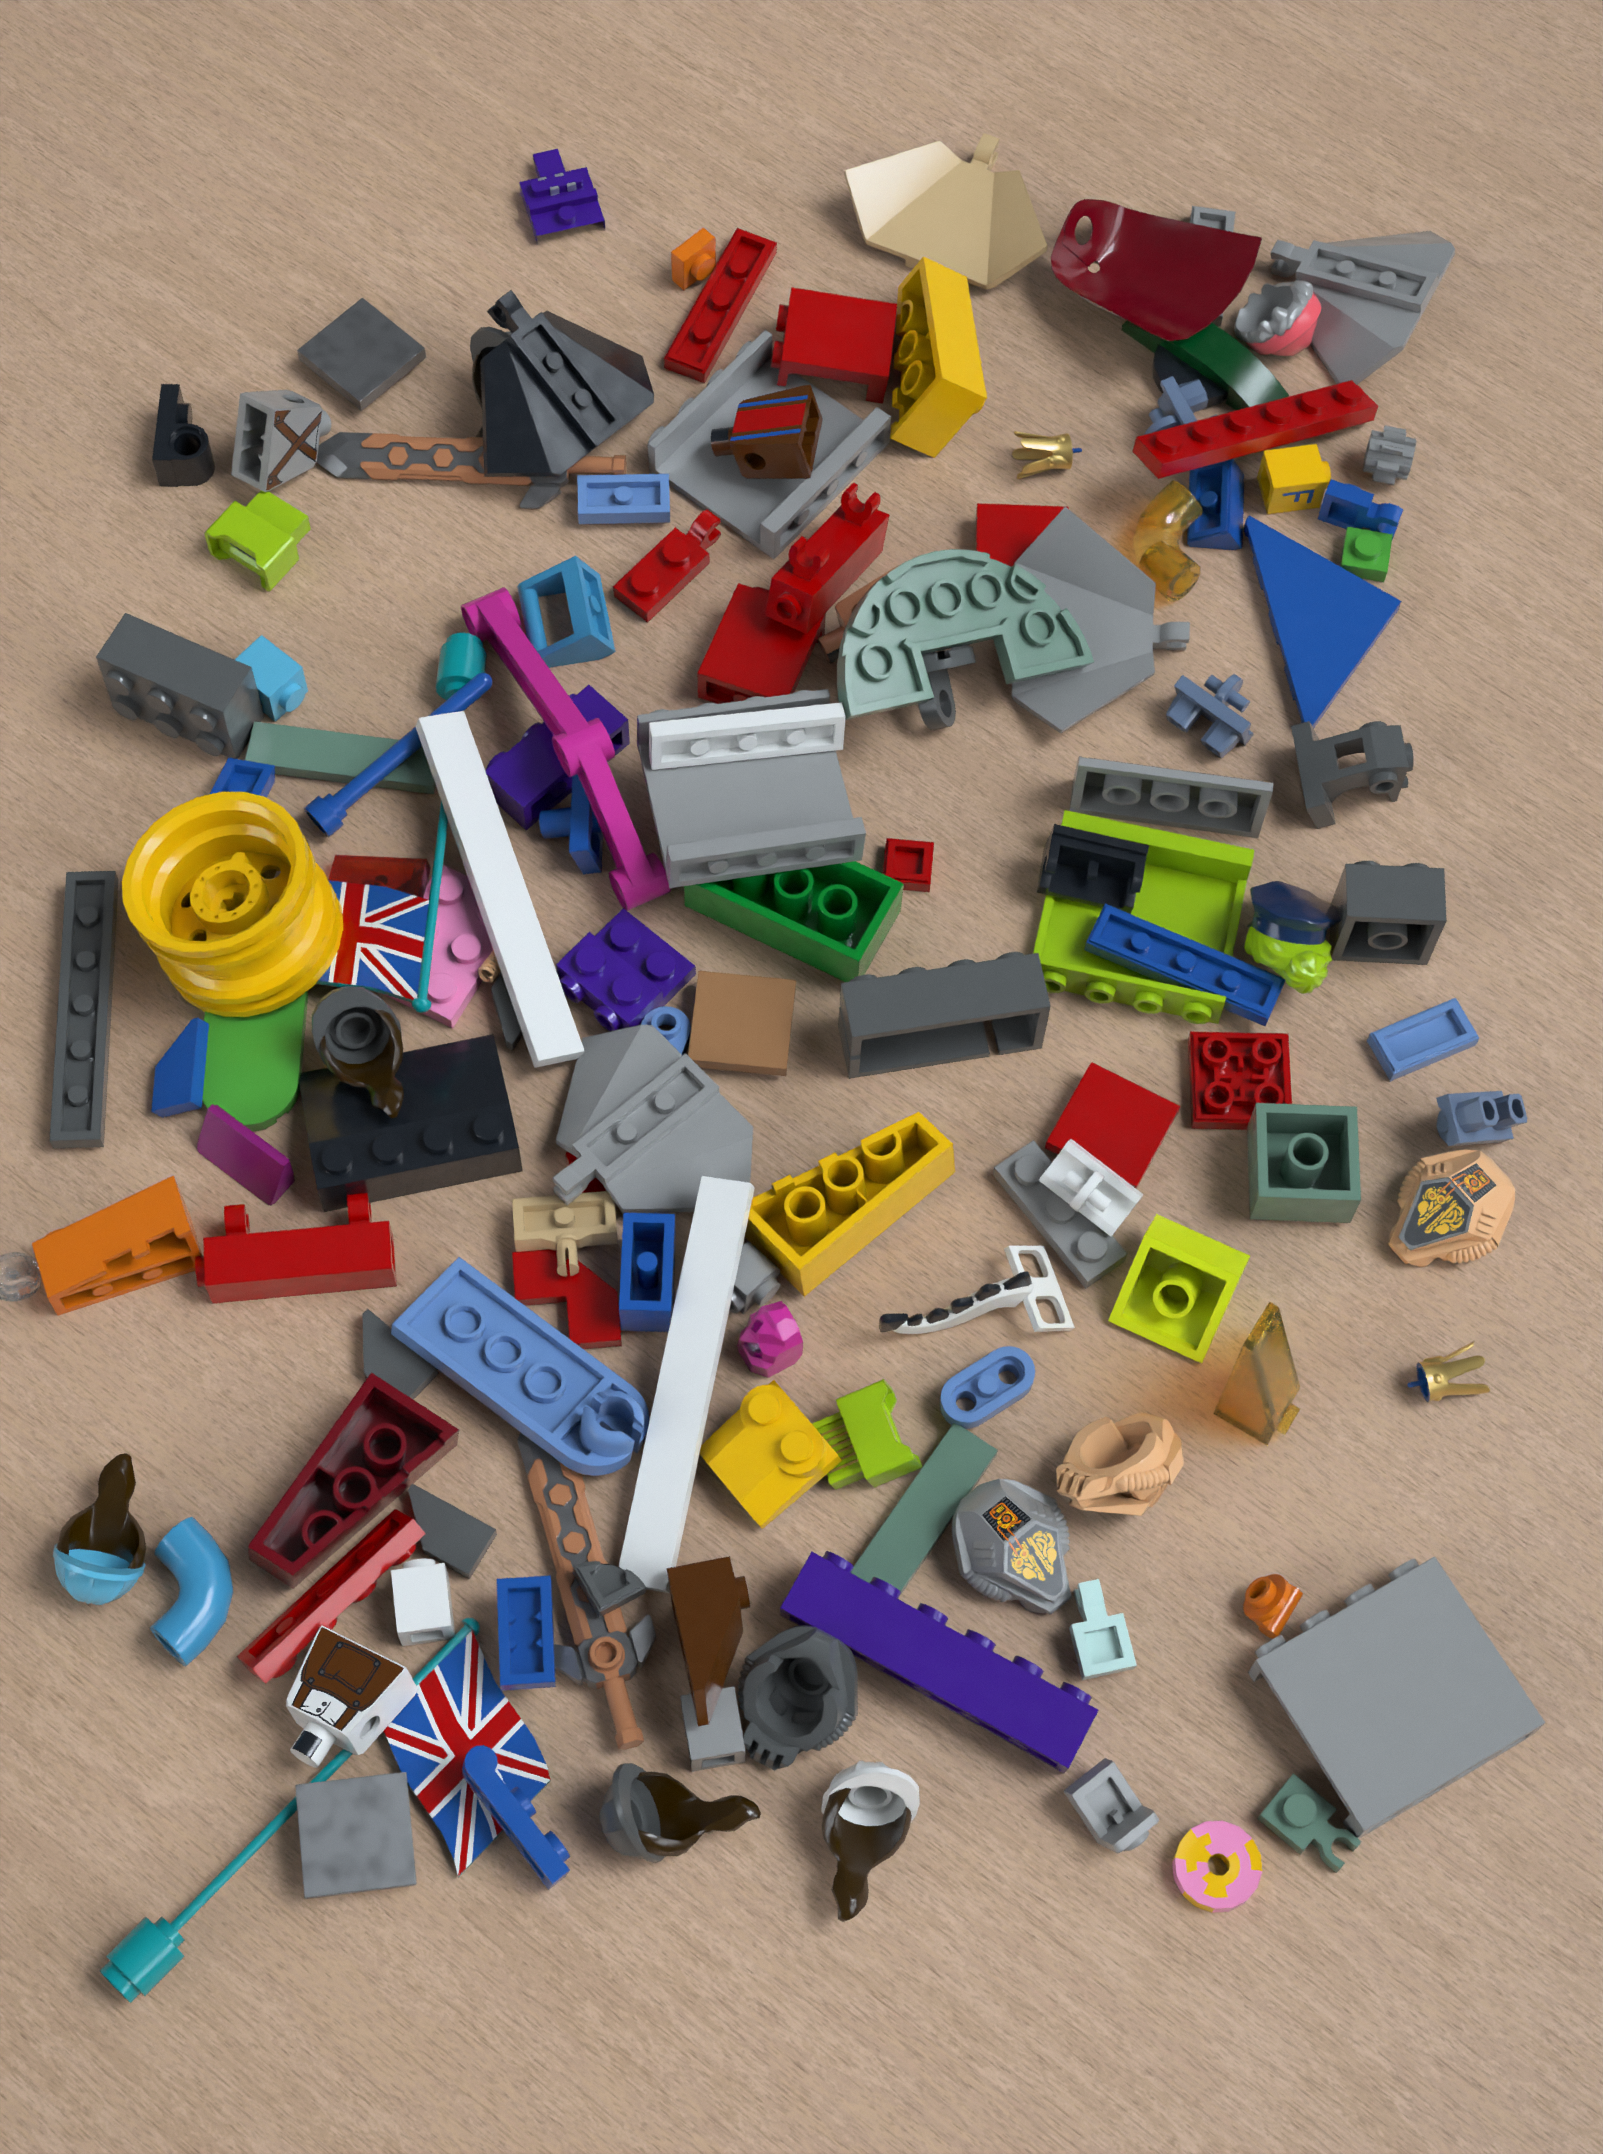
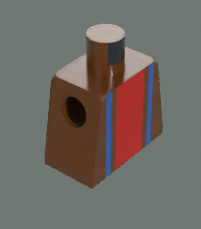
M803 385L743 400L738 405L733 427L712 430L711 446L716 457L734 455L741 475L747 479L811 478L823 421L811 385Z

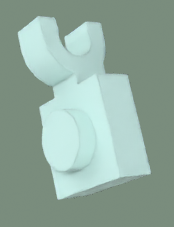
M1099 1579L1078 1583V1589H1075L1073 1592L1079 1613L1084 1622L1071 1624L1069 1630L1082 1680L1134 1669L1137 1664L1124 1614L1107 1615Z

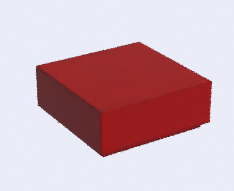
M886 838L883 874L903 883V890L930 892L934 842Z

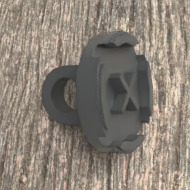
M970 644L952 647L946 651L922 654L934 698L926 703L918 704L921 717L930 730L947 728L954 724L956 708L948 670L976 663L973 646H970Z

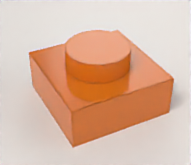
M705 228L699 230L671 252L672 281L680 288L685 290L697 280H704L716 266V238Z

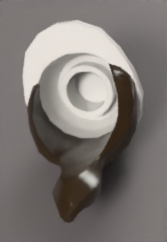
M859 1761L857 1764L843 1769L835 1775L829 1789L823 1794L821 1812L823 1813L822 1832L824 1840L837 1859V1872L831 1890L837 1904L838 1920L842 1922L854 1918L865 1907L869 1893L867 1877L870 1870L893 1856L904 1843L910 1824L915 1818L920 1804L919 1786L909 1775L899 1770L891 1769L883 1762Z

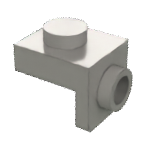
M1104 1758L1063 1791L1096 1842L1116 1853L1130 1851L1141 1845L1149 1836L1148 1830L1159 1822L1155 1812L1140 1803L1114 1761Z

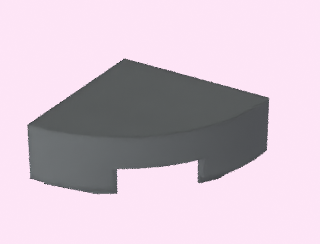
M600 1561L585 1562L573 1567V1575L598 1618L640 1597L646 1592V1586L641 1579L628 1569L624 1570L614 1565L602 1564Z

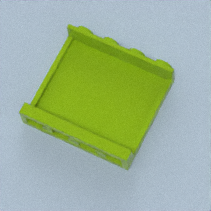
M1068 810L1064 811L1062 826L1149 845L1140 893H1136L1134 908L1131 912L1132 915L1224 954L1233 956L1246 884L1254 857V849ZM1046 895L1033 954H1039L1047 992L1061 993L1066 991L1085 995L1087 999L1096 1003H1110L1113 1001L1127 1004L1140 1012L1148 1014L1169 1013L1182 1016L1184 1020L1194 1024L1219 1023L1226 996L1161 983L1085 951L1086 942L1103 908Z

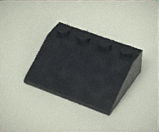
M494 1034L403 1052L402 1062L395 1074V1078L403 1087L404 1099L396 1118H390L383 1110L375 1108L372 1105L370 1093L366 1088L352 1087L343 1083L328 1068L300 1073L299 1083L317 1191L324 1212L348 1208L347 1195L368 1193L369 1203L523 1171L518 1140Z

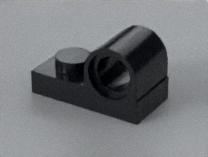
M161 384L152 456L158 483L161 487L198 486L207 482L215 471V463L208 435L203 428L192 424V407L190 403H184L180 384Z

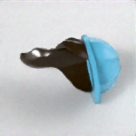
M127 1453L117 1455L103 1468L98 1481V1497L95 1503L70 1517L62 1527L59 1541L54 1546L53 1557L55 1559L56 1575L61 1585L77 1601L103 1605L121 1598L131 1590L144 1572L146 1565L144 1559L147 1548L144 1531L129 1512V1501L133 1495L136 1480L132 1457Z

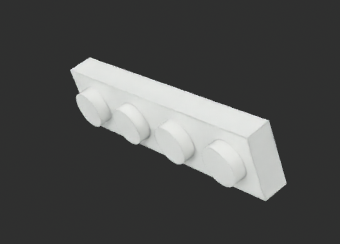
M842 702L650 722L649 759L651 769L658 770L843 750L845 731Z

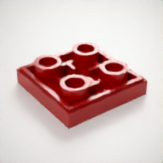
M977 503L976 551L990 554L989 558L1012 567L1016 560L1065 506Z
M1190 1031L1188 1053L1191 1129L1247 1130L1256 1103L1292 1104L1288 1034Z
M1091 1062L1047 1139L1045 1149L1058 1155L1068 1140L1072 1139L1137 1189L1178 1115L1180 1106Z

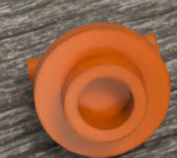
M1279 1574L1259 1577L1246 1590L1243 1610L1245 1615L1259 1626L1258 1629L1261 1633L1274 1639L1282 1632L1303 1593L1295 1586L1289 1584Z

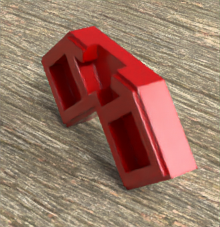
M557 1250L512 1252L515 1299L525 1306L567 1302L569 1339L582 1349L622 1346L618 1292L579 1260V1272L570 1276L569 1259H566L567 1276H561L557 1272Z

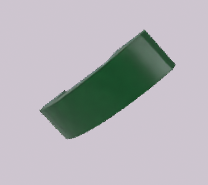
M1128 320L1122 325L1121 330L1153 353H1155L1158 345H1161L1228 392L1225 404L1234 410L1289 397L1281 383L1257 357L1235 338L1213 323L1188 339L1167 341L1153 335Z

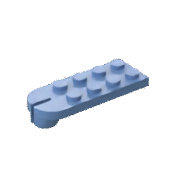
M460 1257L392 1323L391 1334L560 1463L575 1472L592 1476L613 1473L627 1465L631 1460L632 1452L638 1453L644 1444L649 1425V1412L641 1394L631 1384Z

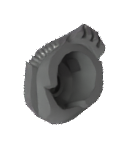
M798 1625L777 1634L745 1658V1664L742 1665L743 1670L740 1671L741 1677L738 1679L740 1682L738 1684V1695L740 1696L738 1701L741 1703L739 1707L744 1711L745 1719L750 1722L743 1736L744 1745L750 1753V1758L774 1771L788 1767L794 1762L797 1754L800 1752H807L810 1749L820 1751L822 1748L832 1745L834 1741H838L839 1737L844 1736V1732L849 1730L848 1727L852 1726V1721L856 1720V1716H858L857 1666L852 1651L836 1637L815 1626Z

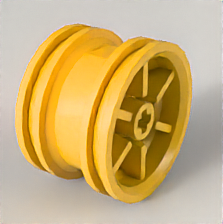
M218 792L196 797L174 807L155 821L141 836L126 862L122 878V898L131 923L137 929L144 942L156 954L162 970L169 977L176 990L187 1002L202 1011L223 1017H250L272 1012L295 1001L311 989L329 969L339 949L343 931L342 907L337 895L329 883L325 872L315 862L310 846L302 834L298 823L284 807L264 796L247 792ZM281 871V873L277 877H275L276 872Z

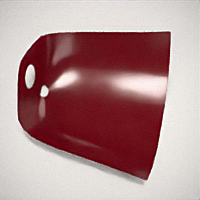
M1084 199L1074 204L1063 224L1051 254V269L1055 277L1065 287L1091 304L1128 320L1167 341L1188 339L1210 325L1242 291L1254 268L1262 237L1151 215L1109 201ZM1087 216L1091 220L1092 232L1088 242L1080 245L1075 237V228L1080 218ZM1094 261H1097L1100 266V270L1096 273L1088 270V266L1090 267Z

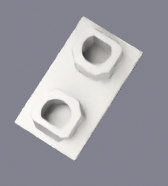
M1072 1139L1068 1140L1039 1179L1041 1183L1070 1204V1207L1077 1212L1079 1211L1109 1236L1115 1233L1143 1196L1140 1191Z

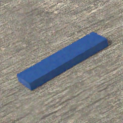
M1104 904L1084 949L1087 952L1161 983L1226 996L1223 1009L1263 1026H1266L1285 983V979L1108 904Z

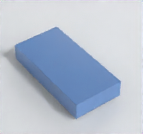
M1454 998L1370 1033L1367 1042L1388 1079L1393 1081L1476 1046L1479 1036L1459 1002Z

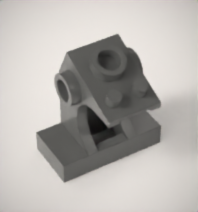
M1310 721L1291 726L1306 809L1317 829L1336 824L1332 803L1345 791L1369 786L1372 793H1388L1391 801L1395 802L1401 789L1408 788L1406 774L1413 770L1414 756L1411 744L1404 743L1401 725L1387 726L1384 722L1374 721L1364 724L1358 730L1319 740ZM1356 753H1365L1366 763L1339 769L1338 758Z

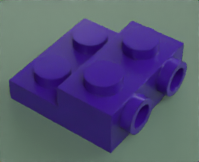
M624 908L595 936L589 932L556 964L557 974L565 996L575 1003L580 1001L585 1003L594 1011L597 1021L610 1032L641 1025L646 1014L655 1008L665 1006L696 975V966Z

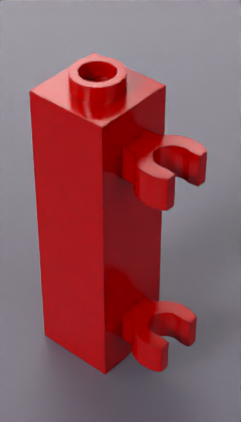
M852 483L841 496V506L807 541L805 537L801 536L791 546L788 554L789 560L771 578L765 616L805 634L810 631L882 553L890 515L878 510L880 505L879 493L874 492L864 504L857 498L858 484Z
M368 1193L347 1195L349 1224L259 1233H250L249 1214H246L245 1204L224 1206L226 1236L203 1238L204 1256L195 1258L198 1287L206 1288L212 1304L397 1287L395 1246L390 1222H372V1210Z

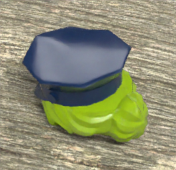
M1272 881L1252 887L1250 891L1255 912L1252 922L1247 925L1249 930L1244 946L1245 952L1253 955L1254 961L1257 963H1262L1273 969L1285 979L1288 986L1299 993H1312L1327 977V965L1332 961L1330 954L1332 946L1325 937L1328 928L1341 922L1337 907L1321 900L1307 890L1281 881Z

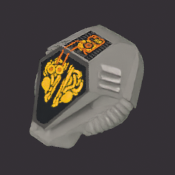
M996 1479L977 1486L960 1500L952 1520V1537L960 1575L967 1579V1582L977 1592L988 1598H993L1000 1602L1019 1600L1022 1606L1030 1612L1054 1613L1072 1598L1063 1557L1070 1549L1068 1545L1070 1543L1068 1539L1070 1534L1067 1532L1069 1529L1066 1526L1067 1521L1063 1519L1064 1514L1061 1513V1509L1057 1507L1058 1505L1055 1502L1057 1500L1014 1480Z

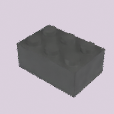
M125 613L96 656L112 706L120 715L130 720L140 718L149 722L161 733L171 738L181 736L195 742L201 750L212 756L222 754L229 758L238 759L250 740L254 721L261 722L264 718L252 667Z

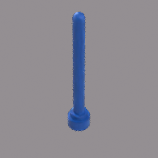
M487 673L477 674L428 716L464 711L492 687L493 681L491 676ZM416 727L334 796L330 793L324 798L317 796L303 808L313 823L328 838L344 825L342 820L348 816L346 810L422 747Z

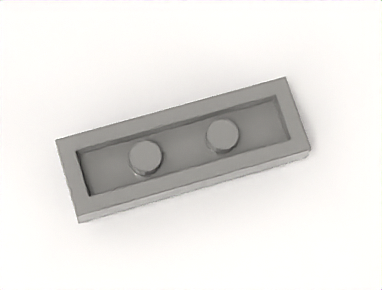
M1033 1140L995 1166L993 1176L1086 1289L1125 1262L1127 1253L1113 1236H1109L1079 1211L1074 1210L1069 1206L1070 1204L1039 1181L1052 1162Z

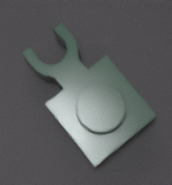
M1294 1773L1257 1818L1300 1855L1310 1843L1319 1850L1322 1861L1336 1873L1345 1863L1333 1854L1331 1849L1332 1843L1336 1841L1342 1842L1350 1850L1354 1851L1362 1842L1348 1830L1334 1828L1327 1822L1336 1811V1808Z

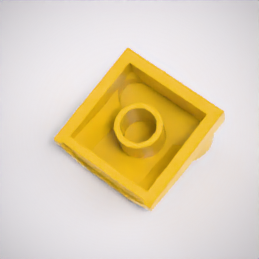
M775 1380L768 1385H760L750 1390L743 1398L740 1409L701 1445L699 1453L762 1529L842 1462L839 1455Z

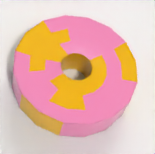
M1206 1821L1191 1828L1177 1845L1172 1861L1174 1881L1182 1896L1195 1907L1211 1913L1229 1912L1243 1905L1258 1888L1262 1874L1261 1854L1253 1838L1239 1826L1225 1821ZM1219 1858L1224 1861L1226 1874H1213L1208 1868V1860Z

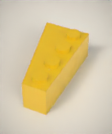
M923 256L898 286L896 334L903 338L898 346L897 353L894 354V369L901 372L900 388L897 387L892 393V407L899 409V422L895 421L891 424L890 439L935 458L969 418L982 409L987 399V392L967 277Z
M920 1112L908 1116L862 1139L861 1145L839 1156L835 1152L818 1160L819 1166L794 1178L788 1175L771 1183L772 1189L752 1198L745 1238L780 1269V1273L805 1297L955 1173L953 1143Z

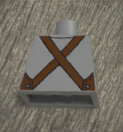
M289 390L240 393L231 475L264 492H268L313 468L317 462L319 439L327 435L331 430L329 415L321 408L320 404Z

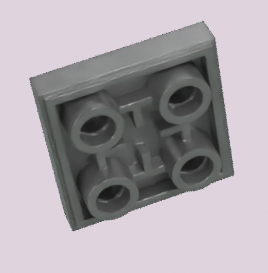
M363 297L297 350L299 360L361 411L426 358L425 348Z
M406 1772L295 1785L305 1899L414 1886L417 1884Z

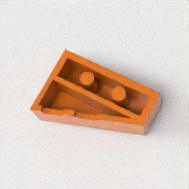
M174 1175L65 1228L54 1230L44 1238L32 1243L47 1298L57 1316L195 1271V1258L203 1256L190 1213Z

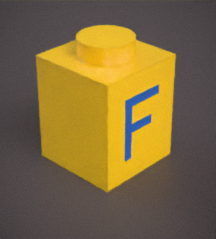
M1317 444L1263 451L1257 480L1267 515L1320 508L1325 489H1327L1331 480V471L1328 462L1321 460Z

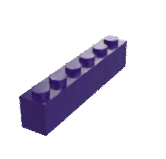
M811 1551L780 1607V1616L796 1625L815 1626L841 1640L857 1659L1060 1772L1065 1773L1069 1769L1099 1711L1089 1705L1092 1699L1089 1694L1066 1682H1063L1060 1688L1042 1679L1041 1676L1044 1671L1029 1660L1015 1656L1011 1662L993 1652L996 1644L980 1633L967 1629L965 1635H962L945 1625L948 1617L940 1611L923 1603H920L918 1608L915 1609L898 1599L901 1592L891 1584L877 1577H873L870 1583L851 1573L854 1566L844 1558L829 1551H826L824 1556L821 1557Z

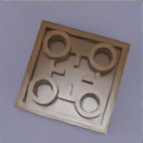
M698 971L688 1056L700 1068L786 1076L796 980Z

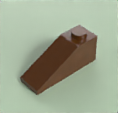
M730 1556L667 1568L671 1604L698 1727L709 1725L743 1634L741 1609L750 1608L745 1576L735 1578Z

